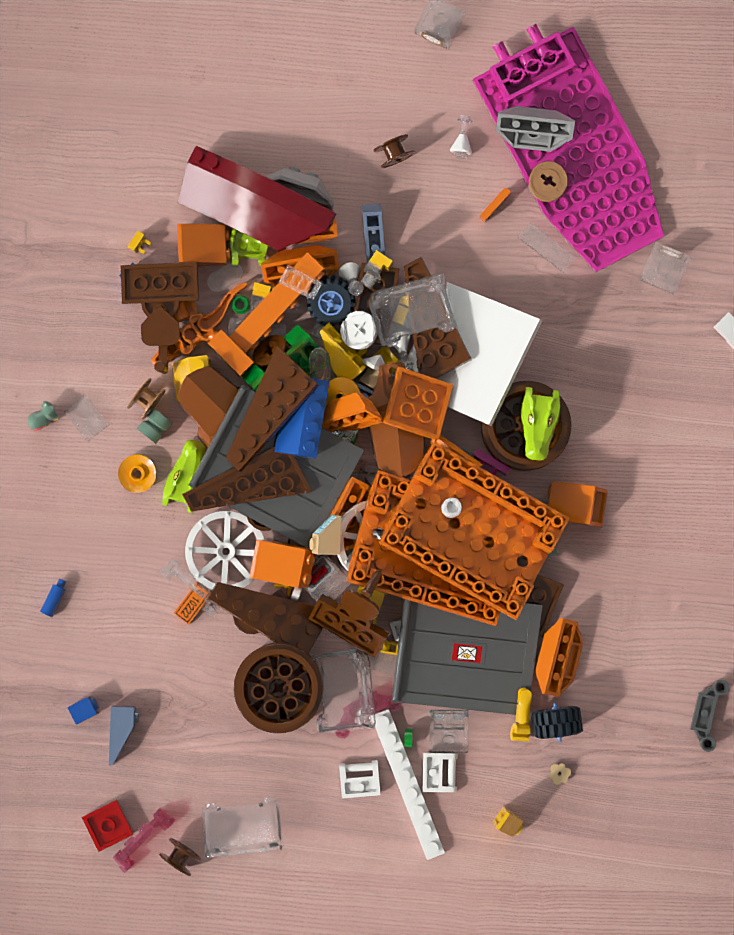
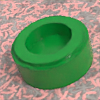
M413 728L405 729V747L413 748Z

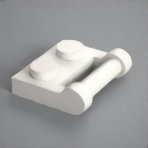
M423 753V792H457V786L455 785L458 753ZM443 759H448V786H442Z
M372 760L370 763L347 765L339 763L342 798L380 795L378 760ZM373 770V776L346 778V772Z

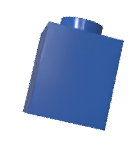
M90 696L67 707L76 725L99 713L97 711L99 705L96 699H91Z

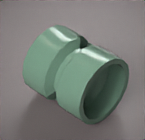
M153 408L147 415L148 421L141 422L137 429L157 444L162 437L161 432L167 431L172 422Z

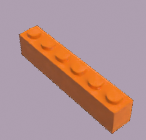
M308 251L236 328L229 338L245 353L249 349L253 351L260 344L257 340L262 335L266 337L273 330L270 326L275 321L279 323L286 316L283 312L288 307L292 309L299 302L296 298L301 293L305 295L312 288L309 284L314 279L318 281L325 274L322 271L325 266Z

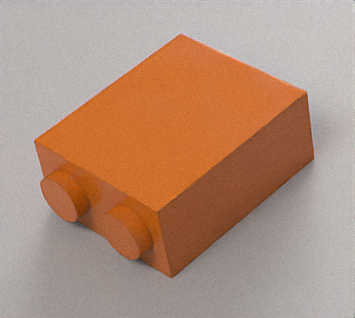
M217 330L208 337V345L243 379L241 376L254 365V362L222 330L219 332Z

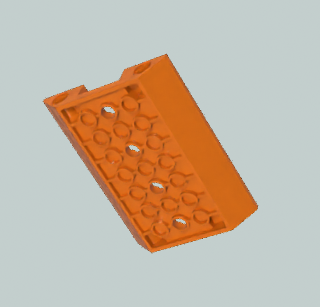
M434 441L419 464L386 525L379 544L517 620L534 588L533 583L548 554L556 546L570 518ZM448 498H456L462 505L461 513L454 517V519L459 521L457 529L450 526L449 521L452 518L446 517L441 510L442 503ZM418 499L425 502V508L422 510L418 509L415 505ZM484 538L492 539L493 546L491 548L484 546ZM518 557H524L527 560L525 567L518 565Z
M378 470L371 486L349 564L347 582L365 587L373 573L381 570L382 577L374 589L376 591L497 626L499 610L379 544L380 539L374 537L373 531L375 529L384 531L411 480ZM421 499L416 500V507L420 510L424 509L425 502ZM454 518L450 519V526L457 529L459 521ZM484 538V546L491 548L493 546L492 539Z

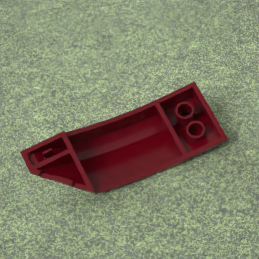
M195 146L187 162L178 200L179 204L240 231L279 252L294 243L304 242L313 235L327 232L336 216V213L295 191L198 146Z

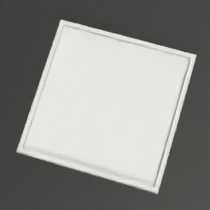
M444 281L439 293L472 360L437 379L453 384L448 408L492 426L542 321ZM413 344L404 365L406 369L412 368L415 372L419 373L416 362V349Z

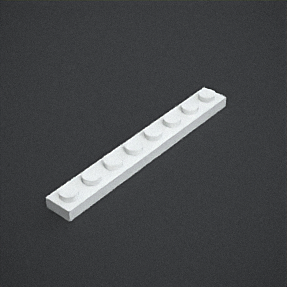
M389 709L371 715L426 859L429 860L444 854L445 851Z

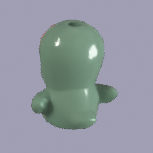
M43 401L42 409L31 413L27 418V423L32 430L39 431L44 427H48L50 421H57L59 418L51 402Z

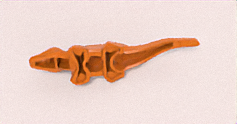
M241 283L230 290L218 307L207 315L199 313L189 317V323L180 328L179 341L174 345H168V363L174 361L178 353L181 352L184 355H188L192 352L194 346L201 341H209L208 337L225 317L232 299L238 292L247 287V283ZM159 350L151 359L153 365L159 361Z

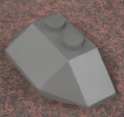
M516 106L498 112L496 131L513 148L551 152L573 139L575 120L556 110Z
M290 166L289 169L282 168L267 176V178L313 202L333 209V201L317 174L311 172L303 174L300 173V169Z

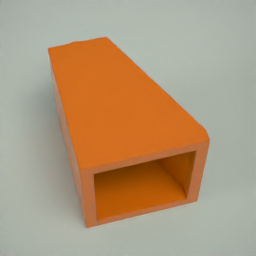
M177 224L179 263L198 262V266L227 265V260H231L230 249H227L226 241H230V232L226 230L225 225Z
M552 481L548 489L549 504L547 505L569 517L568 523L602 528L608 490L590 485Z
M256 540L249 578L297 588H308L312 579L311 572L315 562V554L312 553L310 548L278 540Z

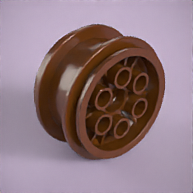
M536 381L512 383L502 403V406L504 405L511 413L510 416L498 412L492 426L481 422L482 439L488 452L493 458L514 470L531 471L550 464L564 451L571 434L570 412L565 401L559 395L560 415L550 441L552 443L549 446L547 458L539 461L531 460L526 455H518L520 446H526L524 430L522 429L523 425L521 424V414L513 412V405L519 404L522 406L526 387H532V395L552 397L554 390ZM504 419L509 420L511 428L503 429L501 421ZM507 432L508 436L500 441L497 434ZM510 437L518 439L517 447H511L508 444Z
M271 643L254 650L243 660L234 679V698L240 713L251 725L269 733H287L304 726L316 714L324 692L322 673L316 661L310 654L288 644ZM277 657V669H273L269 658ZM282 665L290 667L291 672L289 675L285 676L280 673ZM300 665L305 672L294 677L292 674ZM263 668L271 670L270 678L264 679L261 676L260 672ZM251 674L261 679V682H250ZM294 680L302 681L303 688L301 690L293 689L292 683ZM286 682V684H284L282 688V693L280 691H277L274 694H272V692L276 688V686L274 685L275 683L281 684ZM261 686L264 689L265 693L262 697H257L254 694L255 687ZM297 693L309 695L307 702L297 698ZM288 698H293L296 701L295 708L289 709L286 707L285 702ZM263 699L265 703L258 710L254 703ZM273 701L277 704L275 712L267 710L266 704ZM280 707H284L287 715L286 718H280Z

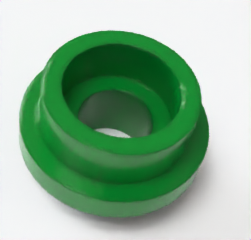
M238 295L233 298L231 307L235 313L245 314L250 309V301L246 296ZM238 302H244V307L238 308Z

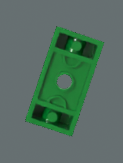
M298 324L283 337L292 346L286 354L311 378L330 362L329 357ZM254 364L241 377L256 392L264 372Z

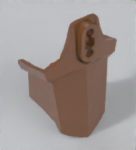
M402 362L386 363L380 366L375 390L368 397L382 416L383 421L395 376H392L389 370L395 368L397 371L398 367L406 368ZM383 422L367 427L370 432L374 460L377 461L380 470L399 477L407 476L417 470L424 458V436Z
M210 366L197 369L186 375L177 397L179 405L198 426L197 435L200 441L207 447H209L240 388L214 367L211 368Z

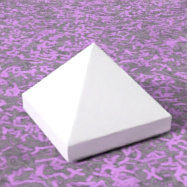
M381 354L363 359L365 365L379 371L382 364H385Z

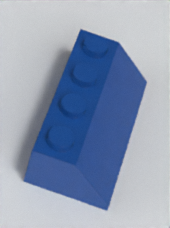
M312 378L319 386L279 429L274 452L311 459L317 458L329 381Z

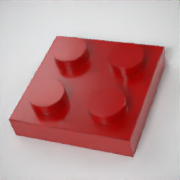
M117 800L81 817L98 852L134 835Z

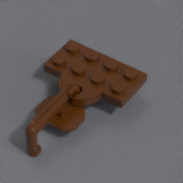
M198 262L120 265L122 304H141L142 310L147 316L146 320L141 324V339L148 346H159V361L155 363L154 369L159 373L166 374L169 371L168 345L176 344L180 338V325L173 317L179 310L180 302L199 301Z
M377 570L373 573L365 588L361 590L362 594L354 590H346L340 603L322 594L308 619L375 658L389 635L383 628L373 624V620H375L379 613V607L376 603L369 600L382 577V571Z

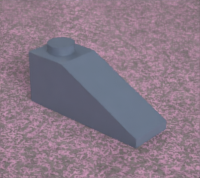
M381 203L362 205L366 260L368 264H371L370 259L376 250L385 255Z
M111 706L109 765L115 764L135 727V723L139 722V711H136L135 706Z

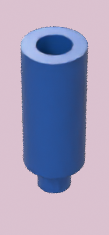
M59 579L57 584L52 585L40 610L41 613L53 617L66 591L64 589L66 581Z

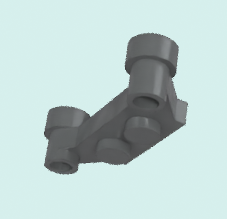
M722 679L716 680L704 692H698L690 730H694L700 742V747L706 752H711L716 748V741L710 736V730L718 696L725 695L729 691L728 682ZM721 683L723 688L718 690L717 686ZM709 740V746L705 747L704 742Z

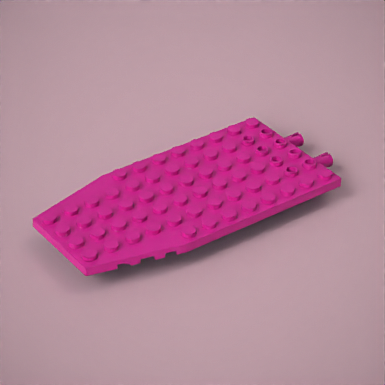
M534 24L532 25L533 27L530 26L526 29L534 43L532 46L510 56L503 41L499 42V45L495 44L492 48L500 62L491 66L489 71L473 78L472 81L496 125L499 111L516 106L556 110L575 120L573 139L551 152L513 148L505 139L504 141L528 186L533 168L540 163L546 161L555 162L565 170L568 180L563 195L551 202H543L536 198L535 200L543 215L595 272H598L664 237L650 185V178L646 169V162L575 28L572 27L560 34L557 32L547 38H543L538 25ZM541 177L543 180H545V183H544V184H545L546 186H547L548 184H551L553 187H555V186L551 183V181H552L551 178H549L548 180H546L545 178Z

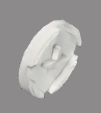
M364 311L350 313L341 324L340 334L343 342L355 350H363L371 346L378 334V326L374 317Z

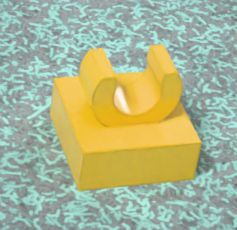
M137 231L128 248L135 253L139 251L145 255L146 252L142 250V245L148 244L151 246L152 244L149 240L145 239L146 236L143 233Z

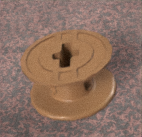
M546 161L538 164L533 168L529 177L531 193L536 199L543 202L557 200L563 195L567 187L568 178L566 172L561 165L555 162ZM541 177L545 178L546 180H548L549 178H551V179H552L551 183H552L555 187H553L551 184H548V185L546 186V185L544 184V183H545V180H543Z
M151 378L139 388L127 406L130 409L137 403L144 408L142 420L155 408L166 391L163 389L156 395L149 390L148 386L151 383Z

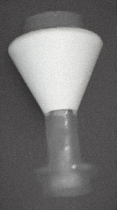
M460 115V118L457 119V121L461 122L460 133L450 148V152L453 153L454 158L468 159V155L472 154L467 137L468 123L473 121L471 116Z
M349 262L341 266L339 276L343 278V281L350 283L348 287L350 294L360 295L364 289L363 284L357 281L361 268L358 264Z
M399 328L391 331V336L388 340L399 352L401 362L404 363L406 369H413L414 363L409 362L407 354L411 334L406 332L404 328Z

